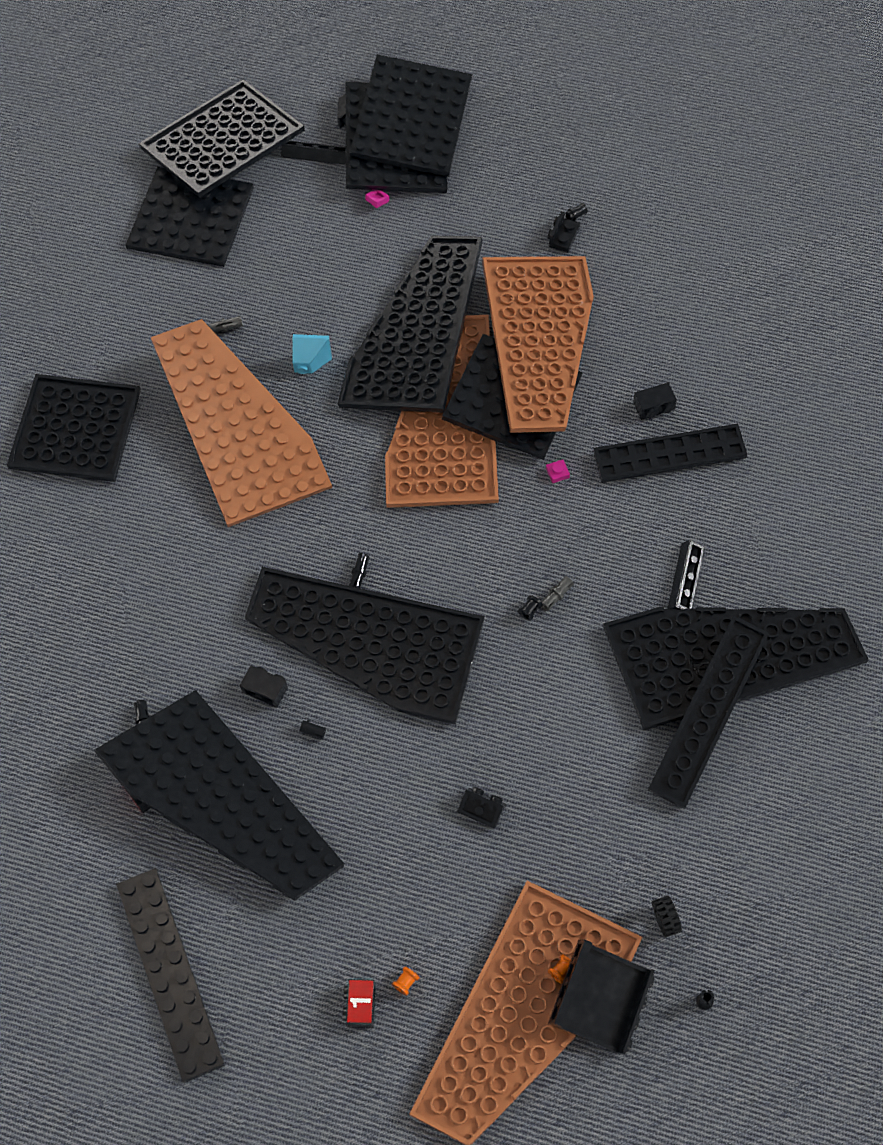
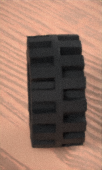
M667 895L653 900V912L665 938L682 932L680 918L670 896Z

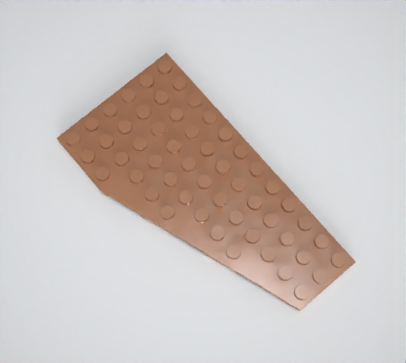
M483 257L482 265L510 433L565 431L594 297L586 257Z
M466 315L445 409L482 335L490 336L489 315ZM401 411L396 424V430L388 452L385 455L386 508L499 503L496 442L442 420L443 413Z
M202 319L151 337L227 527L332 488L312 438Z
M526 881L409 1115L464 1145H472L577 1037L548 1023L562 984L550 976L548 969L553 968L559 962L562 954L571 959L578 940L582 939L588 940L593 943L592 945L632 962L643 937L540 886Z

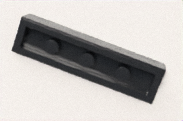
M289 140L281 146V157L346 165V147Z
M690 539L681 544L668 609L683 610L692 609L705 547Z

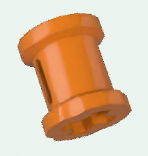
M564 954L560 956L559 962L553 968L548 969L550 976L560 984L563 983L571 961Z
M404 966L402 969L403 973L396 982L393 981L392 986L407 996L409 988L420 977L414 971Z

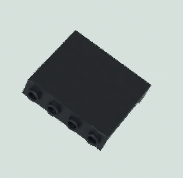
M578 940L548 1023L613 1052L626 1055V1052L631 1049L633 1043L631 1039L633 1032L640 1023L639 1015L641 1009H644L646 1006L648 989L654 983L655 977L653 975L655 970L646 969L596 947L588 940Z

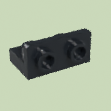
M561 211L559 217L556 216L554 220L553 230L550 229L548 232L549 247L568 253L581 223L566 219L565 212Z
M473 786V788L466 789L457 812L495 829L507 804L502 802V798L496 795H491V797L485 795L484 790Z

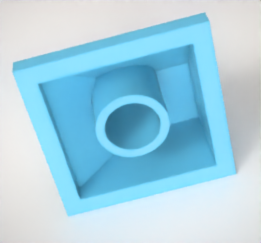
M293 334L294 373H313L332 360L329 336Z

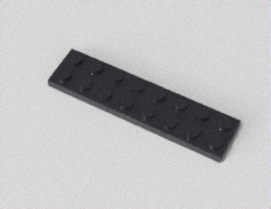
M738 423L595 447L593 450L601 483L745 459L748 455Z

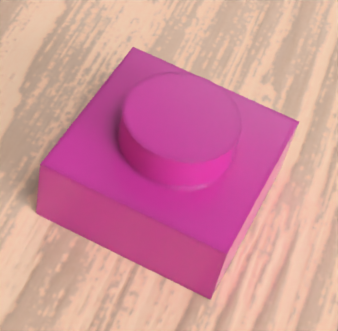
M373 190L366 194L365 200L378 208L388 203L390 196L382 190Z
M563 459L546 465V470L552 484L570 478V473Z

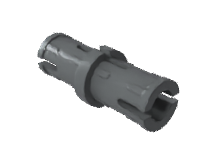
M240 316L226 320L222 318L221 321L207 324L214 333L228 332L229 329L243 327Z
M564 576L555 587L550 589L548 595L541 601L543 604L542 608L549 611L558 600H562L564 594L574 585L573 581L569 577Z

